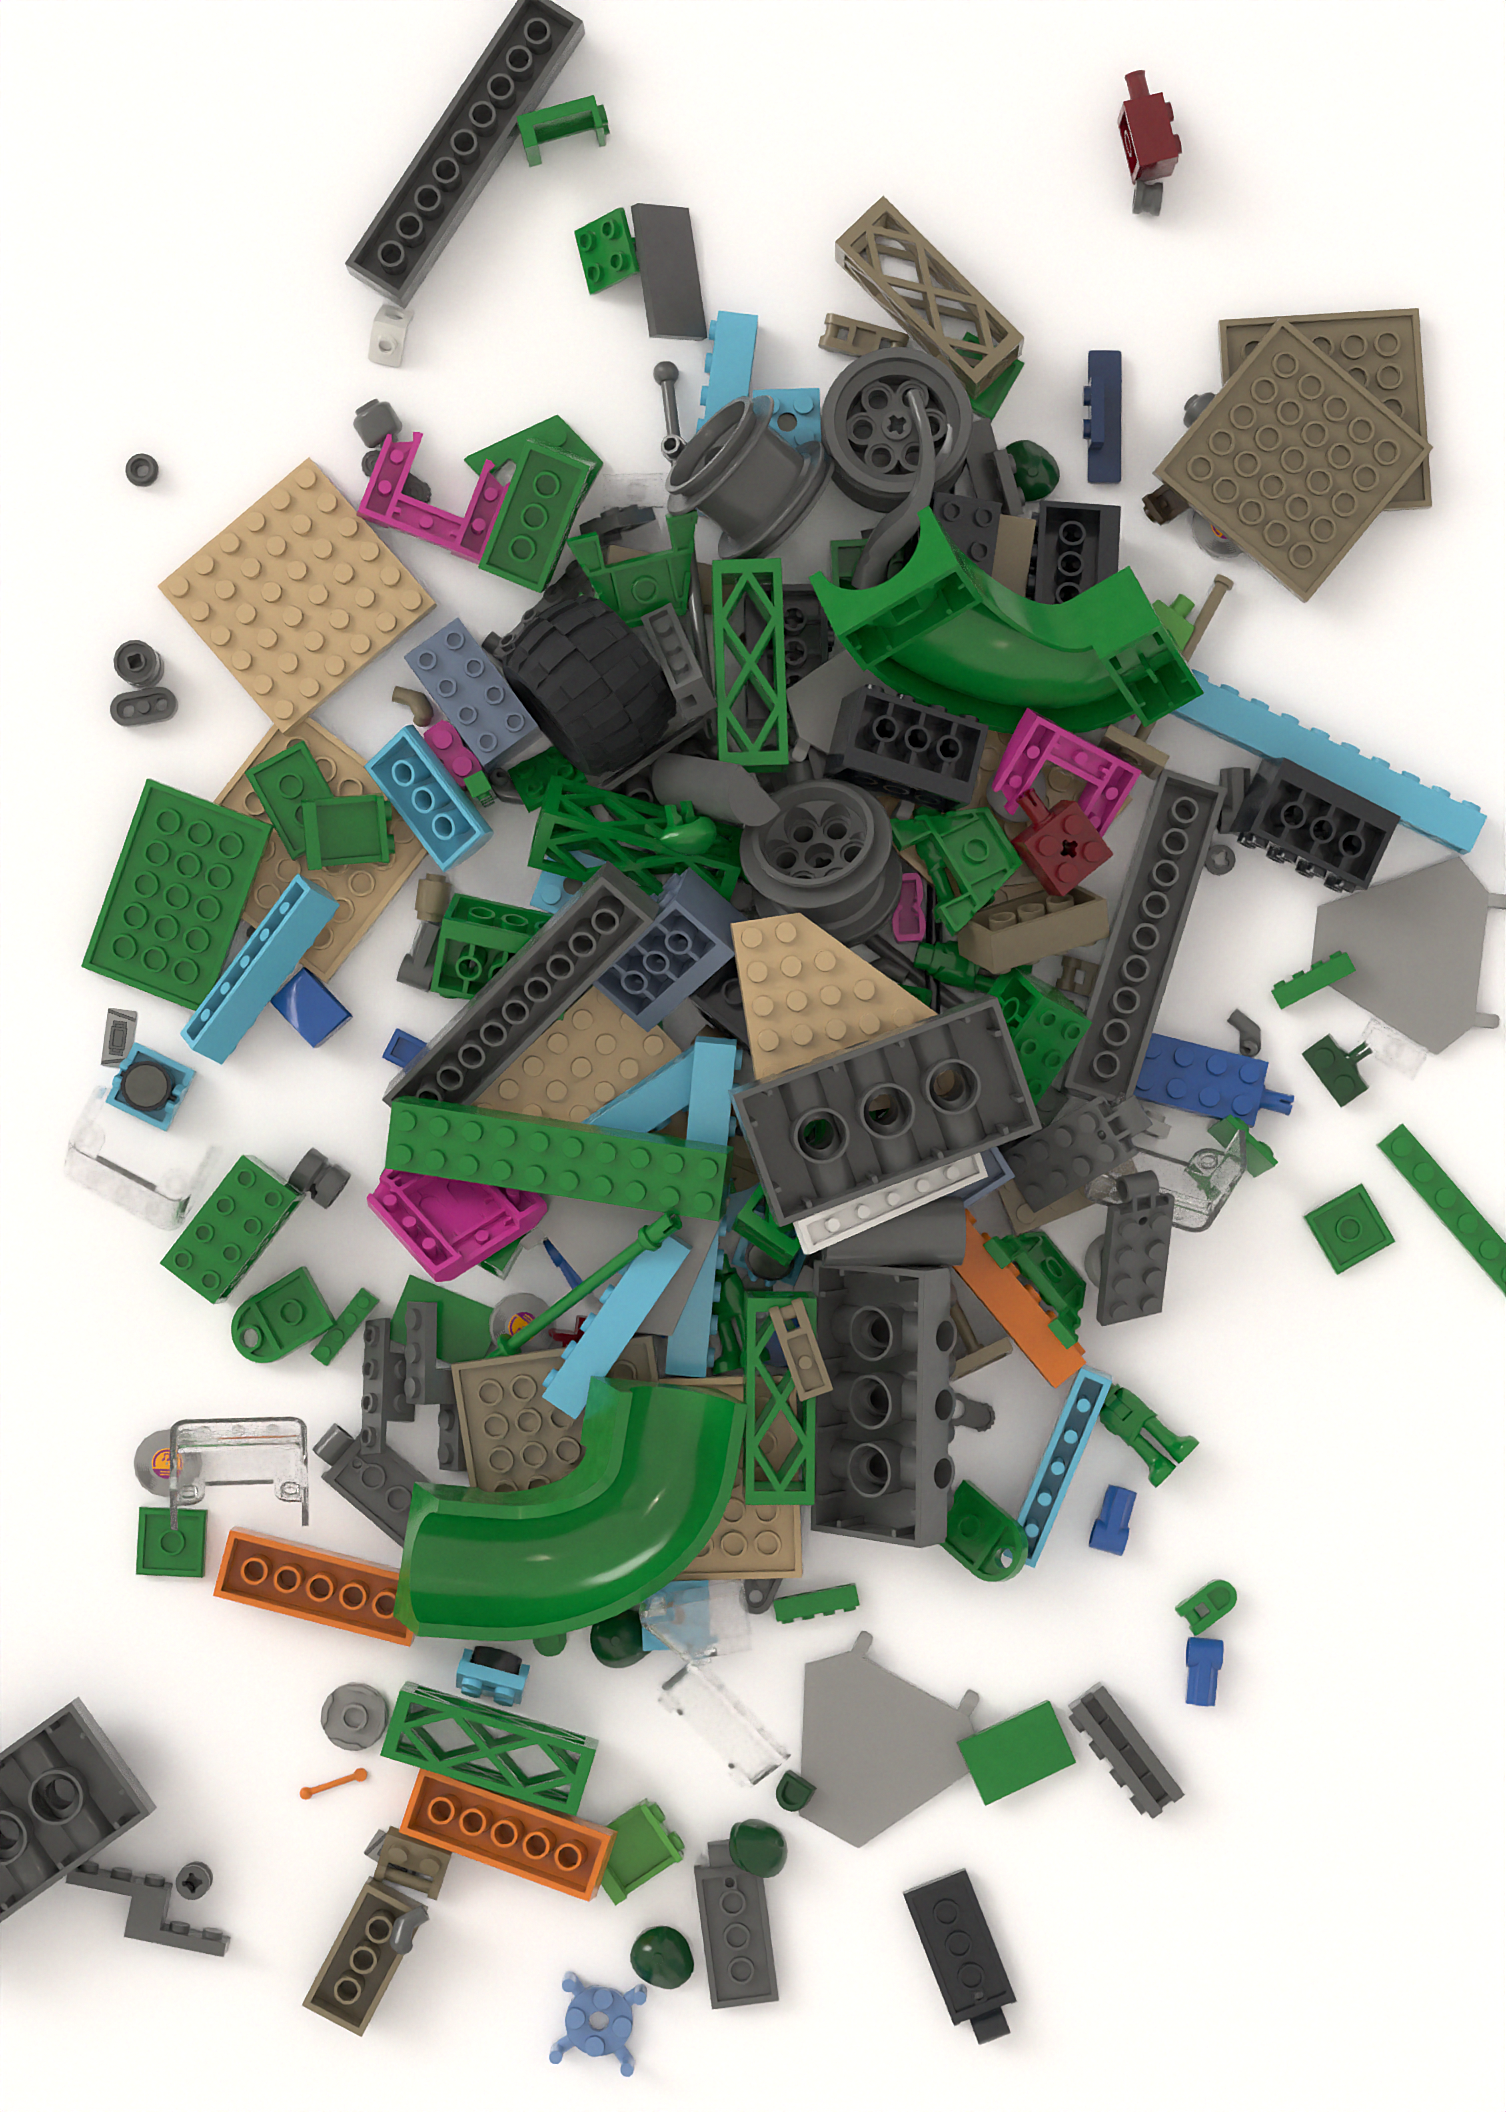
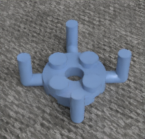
M566 1972L562 1981V1989L565 1992H572L574 1995L565 2016L567 2035L552 2045L549 2061L552 2064H559L562 2061L563 2054L574 2046L591 2057L614 2053L621 2063L620 2073L624 2077H630L634 2072L635 2060L624 2044L628 2040L633 2026L631 2006L633 2004L643 2005L646 2002L647 1987L644 1984H638L624 1995L612 1987L592 1985L585 1988L574 1972ZM600 2011L608 2016L609 2023L605 2028L597 2029L591 2025L589 2018L594 2012Z

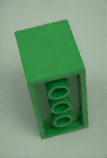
M536 437L526 440L478 568L538 593L545 591L551 583L565 547L566 539L570 534L597 462Z
M454 893L442 920L430 992L439 993L440 996L447 999L462 998L471 1000L554 914ZM566 1010L556 1020L563 1021Z
M1013 967L1010 972L1000 974L987 995L990 994L998 998L1034 1106H1036L1092 1022L1058 988L1019 967Z
M242 1154L159 1264L213 1305L225 1303L307 1195L289 1184L285 1178L255 1155Z

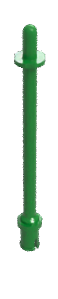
M667 1210L664 1215L651 1225L641 1227L638 1230V1239L515 1335L511 1336L506 1333L498 1336V1348L485 1358L522 1353L520 1348L522 1345L645 1250L655 1252L661 1248L662 1242L682 1228V1221L679 1216L675 1214L670 1219L674 1211Z

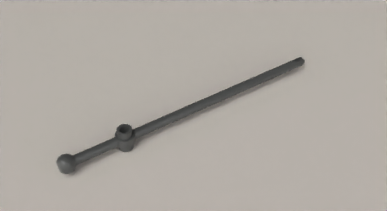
M662 361L654 367L653 377L655 382L661 386L667 436L661 442V452L671 463L672 468L688 443L680 434L674 384L679 378V371L673 362ZM694 544L688 592L695 655L714 696ZM716 708L703 715L705 733L708 739H712L711 723L715 738H717L718 733Z

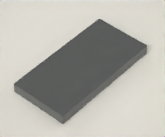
M636 203L630 206L649 338L701 341L708 338L689 208Z

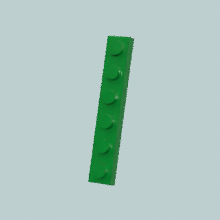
M1403 1123L1399 1124L1375 1146L1506 1297V1243Z

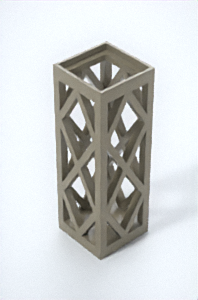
M884 195L835 241V261L926 353L939 359L954 372L967 394L973 400L982 394L1022 355L1025 337ZM878 237L895 240L905 250L877 244L875 240ZM864 251H866L868 263L860 256ZM878 253L914 262L919 283L884 275ZM930 275H931L944 289L937 288V287H933V286H932V281H931ZM891 286L921 293L923 300L899 295ZM935 297L958 302L966 311L939 305L936 303ZM913 308L925 310L928 323ZM939 314L973 322L980 345L944 336ZM992 337L999 343L995 348ZM953 348L981 354L983 359L980 361L960 356Z

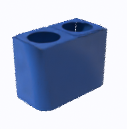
M303 967L270 1000V1003L313 1048L322 1046L353 1018L352 1014L306 967Z

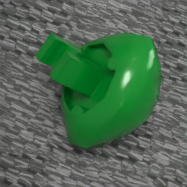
M691 800L680 801L681 812L679 814L676 811V805H664L668 825L661 834L660 842L666 848L686 856L701 855L711 849L717 833L716 825L712 818L694 816Z

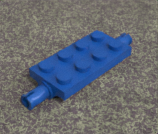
M1156 1033L1151 1035L1133 1094L1138 1100L1216 1120H1222L1231 1114L1233 1117L1243 1120L1249 1128L1255 1126L1257 1113L1260 1108L1289 1116L1293 1106L1291 1102H1294V1095L1292 1094L1288 1095L1266 1089L1264 1082L1269 1062Z

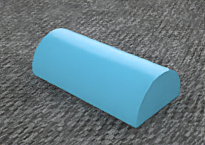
M414 725L404 726L364 765V768L443 873L467 860L494 835L492 828Z

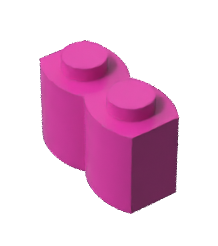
M442 719L423 733L424 740L461 789L466 792L468 788L463 779L481 770L483 771V768L476 756L464 747V743L457 730L449 722Z
M918 873L902 874L900 901L891 920V931L897 944L919 943L925 934L926 920L920 907L923 899V884Z

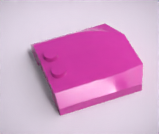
M385 1169L379 1177V1185L373 1194L369 1193L366 1197L369 1208L435 1282L452 1281L535 1228L547 1212V1204L537 1192L393 1169Z

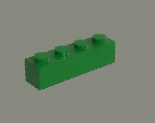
M482 770L463 779L479 808L482 806L487 808L495 804L494 800L498 797Z
M1339 950L1329 955L1330 960L1324 963L1320 960L1310 965L1311 970L1305 973L1303 970L1291 975L1292 980L1285 983L1283 979L1273 985L1274 989L1270 991L1279 1008L1282 1010L1355 972L1356 969L1347 952L1342 953Z
M362 1287L336 1320L338 1325L327 1331L310 1355L328 1367L379 1303L380 1299L365 1287Z
M855 1583L774 1598L773 1600L777 1622L781 1621L782 1624L792 1623L794 1618L802 1617V1620L815 1618L814 1614L823 1613V1616L836 1614L835 1610L843 1609L844 1612L854 1611L856 1606H860Z

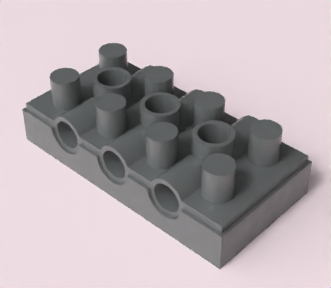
M990 994L947 1009L939 1015L882 1033L874 1039L817 1057L810 1063L801 1064L778 1074H771L728 1090L773 1220L779 1227L1042 1129L998 998ZM952 1070L955 1080L953 1087L946 1094L937 1095L934 1090L936 1078L942 1072ZM887 1094L890 1098L889 1111L881 1118L872 1119L869 1115L870 1103L879 1095ZM814 1119H823L826 1125L823 1137L817 1142H805L803 1132L806 1125Z
M822 1259L814 1260L813 1293L817 1298L816 1341L833 1390L816 1396L814 1505H811V1531L915 1548H924L945 1542L947 1537V1512L951 1510L954 1503V1496L950 1487L955 1476V1465L952 1457L948 1454V1444L953 1441L955 1435L951 1419L955 1412L956 1396L953 1388L949 1385V1377L956 1368V1361L952 1350L957 1339L956 1324L950 1317V1309L956 1303L957 1293L954 1285L950 1282L951 1270L948 1267L822 1266Z
M79 1696L0 1753V1821L10 1820L17 1825L19 1830L18 1840L7 1839L0 1830V1923L141 1822L157 1808ZM63 1779L73 1785L75 1790L73 1801L64 1800L57 1795L55 1790L56 1780Z

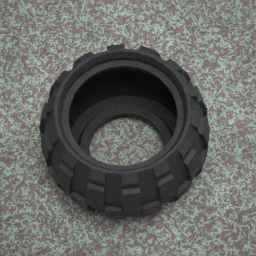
M580 595L575 600H564L545 609L523 627L511 642V650L503 656V672L514 694L555 748L573 766L587 775L600 777L606 771L615 772L634 763L655 746L668 729V721L676 716V699L658 663L629 626L610 607L597 598Z

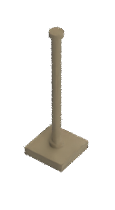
M1217 574L1213 580L1215 585L1193 625L1195 629L1182 651L1187 662L1191 659L1226 591H1230L1234 585V582L1224 575ZM1156 722L1147 727H1144L1141 723L1134 736L1110 724L1097 745L1131 762L1142 771V775L1153 781L1164 769L1170 758L1168 754L1146 743Z
M956 1300L955 1305L950 1309V1316L954 1320L957 1331L967 1350L964 1351L966 1356L956 1361L955 1371L949 1377L951 1383L1012 1354L1013 1351L1008 1336L984 1347L983 1343L979 1344L958 1300Z

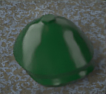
M1019 440L1008 445L1005 449L1014 458L1017 471L1013 475L1016 486H1020L1024 493L1025 503H1038L1040 500L1048 498L1060 479V470L1054 457L1042 446L1030 440Z
M628 1609L614 1617L592 1625L590 1632L592 1651L598 1661L607 1667L624 1668L631 1666L651 1652L643 1651L642 1612Z
M748 1819L735 1823L729 1833L730 1856L738 1868L761 1878L774 1877L782 1871L787 1860L788 1847L785 1836L776 1826L761 1819Z
M658 1925L646 1928L636 1937L630 1953V1962L632 1968L642 1980L653 1986L671 1990L680 1987L691 1977L694 1970V1959L687 1940L679 1931L668 1926Z

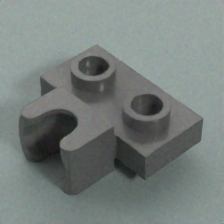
M637 504L621 510L619 507L604 511L600 513L601 517H596L580 524L579 529L581 535L596 532L601 547H605L623 539L622 532L639 528L656 520L652 507L639 509Z

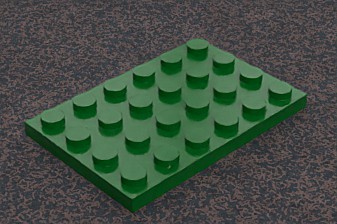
M147 778L81 967L196 1011L222 975L274 825L152 778Z

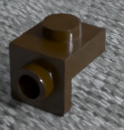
M1164 484L1153 493L1147 494L1142 498L1145 504L1143 510L1146 516L1153 523L1157 522L1160 526L1169 524L1190 508L1186 502Z

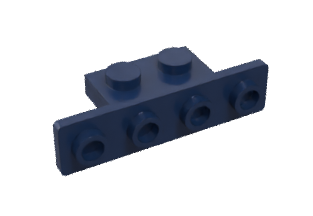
M1090 350L1088 353V386H1083L1082 405L1088 406V419H1083L1082 439H1088L1087 481L1090 484H1119L1121 482L1122 353L1119 350Z

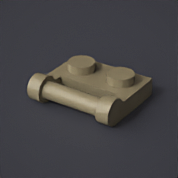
M389 1826L373 1879L379 1882L387 1880L428 1894L427 1898L437 1901L452 1852L399 1832V1828ZM392 1863L431 1876L433 1881L389 1867L388 1865Z

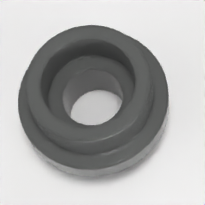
M140 453L128 460L125 473L133 485L148 487L157 480L159 466L152 456ZM147 466V475L138 476V468Z

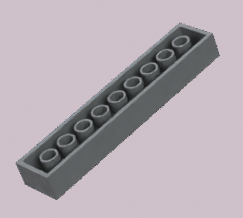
M551 0L516 1L345 262L350 275L403 309L407 307L519 136L520 130L516 116L536 110L584 37L583 20Z
M1165 768L1157 776L1109 930L1110 937H1107L1084 1010V1015L1092 1024L1070 1056L1060 1092L1088 1101L1103 1094L1111 1108L1133 1096L1227 788Z
M607 861L389 1082L382 1101L391 1108L392 1101L405 1095L470 1106L655 921L660 905L611 862Z

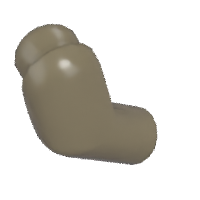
M395 686L392 702L409 706L414 715L413 722L416 726H429L431 718L434 716V710L426 695L419 691Z

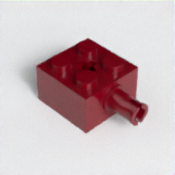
M1145 70L1130 72L1125 75L1124 79L1127 83L1131 100L1123 101L1117 125L1132 184L1135 185L1136 180L1147 182L1171 176L1175 165L1178 163V154H1182V145L1179 135H1173L1170 122L1174 121V114L1170 101L1165 102L1163 92L1150 95Z
M1029 788L1023 792L1024 797L1019 795L1015 801L1024 810L1032 824L1010 842L1048 895L1063 897L1114 854L1076 801L1060 800L1048 810L1035 792V789Z

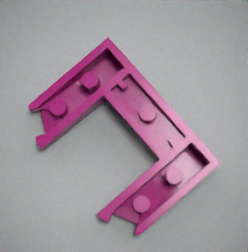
M413 432V441L392 443V434H387L356 516L387 529L391 527L451 551L450 554L479 565L510 482L503 487L490 473L495 465L492 461L486 459L464 518L402 494L423 433Z
M1027 708L1002 756L991 785L992 790L996 793L999 790L1002 791L1007 799V803L1003 807L1009 814L1014 815L1019 807V804L1015 801L1019 795L1024 797L1023 792L1030 788L1047 759L1088 781L1077 803L1103 838L1142 771L1131 762L1092 744L1060 727L1054 721Z

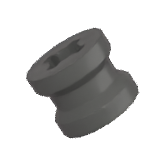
M1136 180L1132 214H1140L1142 211L1150 212L1152 216H1159L1163 195V182H1155L1153 185L1145 184L1143 180Z
M194 1861L188 1863L176 1877L175 1885L178 1893L188 1900L201 1898L213 1883L212 1870L203 1862Z

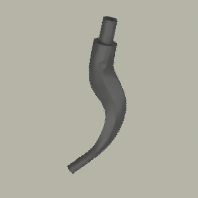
M919 389L907 392L920 441L919 462L915 482L908 497L897 508L882 518L870 535L852 577L851 585L856 587V590L872 588L886 582L890 560L920 528L917 512L930 506L935 481V450L929 419Z

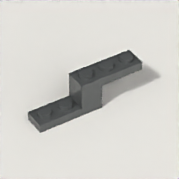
M409 1301L407 1302V1312L405 1314V1324L407 1326V1345L404 1351L406 1359V1380L404 1383L406 1403L420 1405L440 1404V1412L438 1414V1425L440 1427L439 1447L437 1451L439 1469L457 1472L467 1471L452 1369L436 1368L437 1302Z
M85 1861L67 1874L65 1883L132 1897L124 1937L220 1957H224L229 1950L231 1937L223 1935V1931L220 1929L205 1927L203 1931L190 1929V1924L182 1921H170V1924L165 1923L173 1883L165 1882V1877L156 1874H146L145 1878L132 1875V1870L121 1867H113L112 1871L100 1869L99 1864L92 1861Z

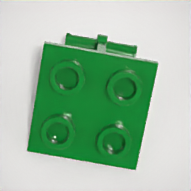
M619 207L574 231L590 295H595L640 272L635 251H637L635 237H631L623 207Z
M554 745L507 770L528 813L542 806L551 775L582 784L588 783L584 773L573 766ZM562 790L561 795H565L569 792ZM586 807L583 809L584 811L595 817L590 807ZM554 824V827L571 830L568 826Z
M1229 1114L1207 1130L1229 1153L1208 1174L1194 1160L1183 1171L1197 1183L1195 1187L1199 1191L1204 1190L1217 1204L1227 1193L1213 1179L1234 1158L1254 1178L1275 1167L1278 1161L1273 1157L1274 1153L1267 1144L1257 1141L1249 1133L1250 1129L1243 1120Z

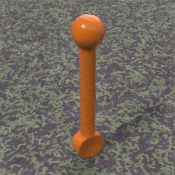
M360 1767L351 1775L312 1788L303 1787L299 1795L303 1800H309L313 1794L354 1780L363 1782L368 1774L366 1769Z

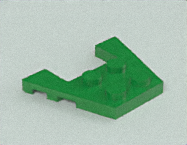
M558 414L470 454L463 459L478 477H480L486 459L492 461L495 467L490 473L494 475L510 460L517 466L526 440L533 437L539 438L597 462L582 503L585 501L604 465L603 461Z
M696 509L679 516L665 515L672 546L671 549L604 565L600 542L596 532L566 539L569 548L602 602L610 607L629 628L643 626L642 616L669 603H672L678 617L686 615L691 576V556L694 552L695 524H697L698 520Z
M988 807L946 812L945 815L931 817L919 815L915 816L914 819L900 821L899 818L890 819L892 841L899 852L930 838L963 891V895L939 906L936 911L952 937L956 936L1023 863Z
M1045 1231L1023 1233L1019 1237H1014L1011 1234L1006 1235L1002 1239L994 1236L984 1243L983 1247L1001 1269L1015 1260L1023 1277L1031 1280L1039 1289L1043 1302L1056 1310L1057 1316L1047 1326L1062 1345L1068 1349L1077 1343L1079 1336L1075 1333V1330L1081 1325L1078 1311L1084 1305L1087 1283Z

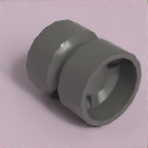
M129 640L121 644L115 652L113 658L114 669L118 676L132 687L140 690L152 688L162 679L164 661L160 654L146 642Z
M312 1147L298 1163L289 1177L288 1183L302 1193L311 1192V1199L327 1210L342 1192L351 1174L338 1164L330 1166L328 1164V1157Z

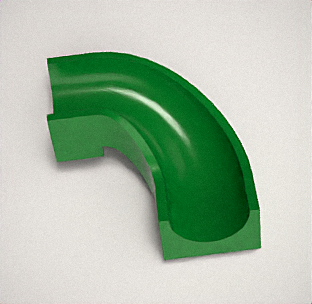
M930 506L917 512L921 530L919 543L912 558L899 573L888 581L868 589L848 590L829 582L821 570L808 577L836 637L863 672L868 669L899 694L914 697L917 704L927 707L929 704L940 705L948 709L947 713L956 716L960 714L975 716L979 719V723L989 726L988 730L1013 734L1027 708L1054 721L1060 727L1074 734L1110 726V724L1113 725L1134 714L1137 715L1143 726L1147 727L1204 694L1169 629L1166 630L1130 566L1125 567L1067 602L1054 605L1038 603L1006 588L972 562L955 544Z
M591 1376L580 1444L587 1447L581 1463L566 1477L545 1486L512 1492H484L479 1487L414 1482L393 1616L419 1637L477 1641H518L549 1637L585 1628L614 1617L643 1602L665 1587L687 1568L705 1547L718 1527L729 1503L737 1473L748 1404L716 1388Z

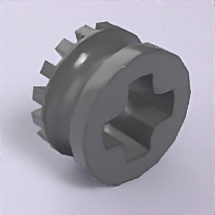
M1215 845L1208 850L1204 866L1213 875H1224L1234 867L1236 862L1235 854L1226 845ZM1221 851L1225 852V860L1229 862L1228 866L1222 865L1219 869L1215 868V860L1211 858L1212 854L1218 855Z

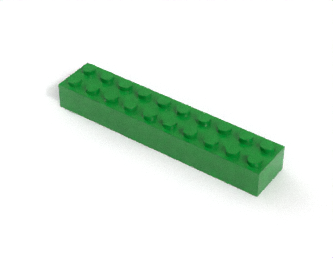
M402 1095L392 1101L385 1168L662 1213L672 1210L677 1215L719 1222L726 1214L734 1147Z

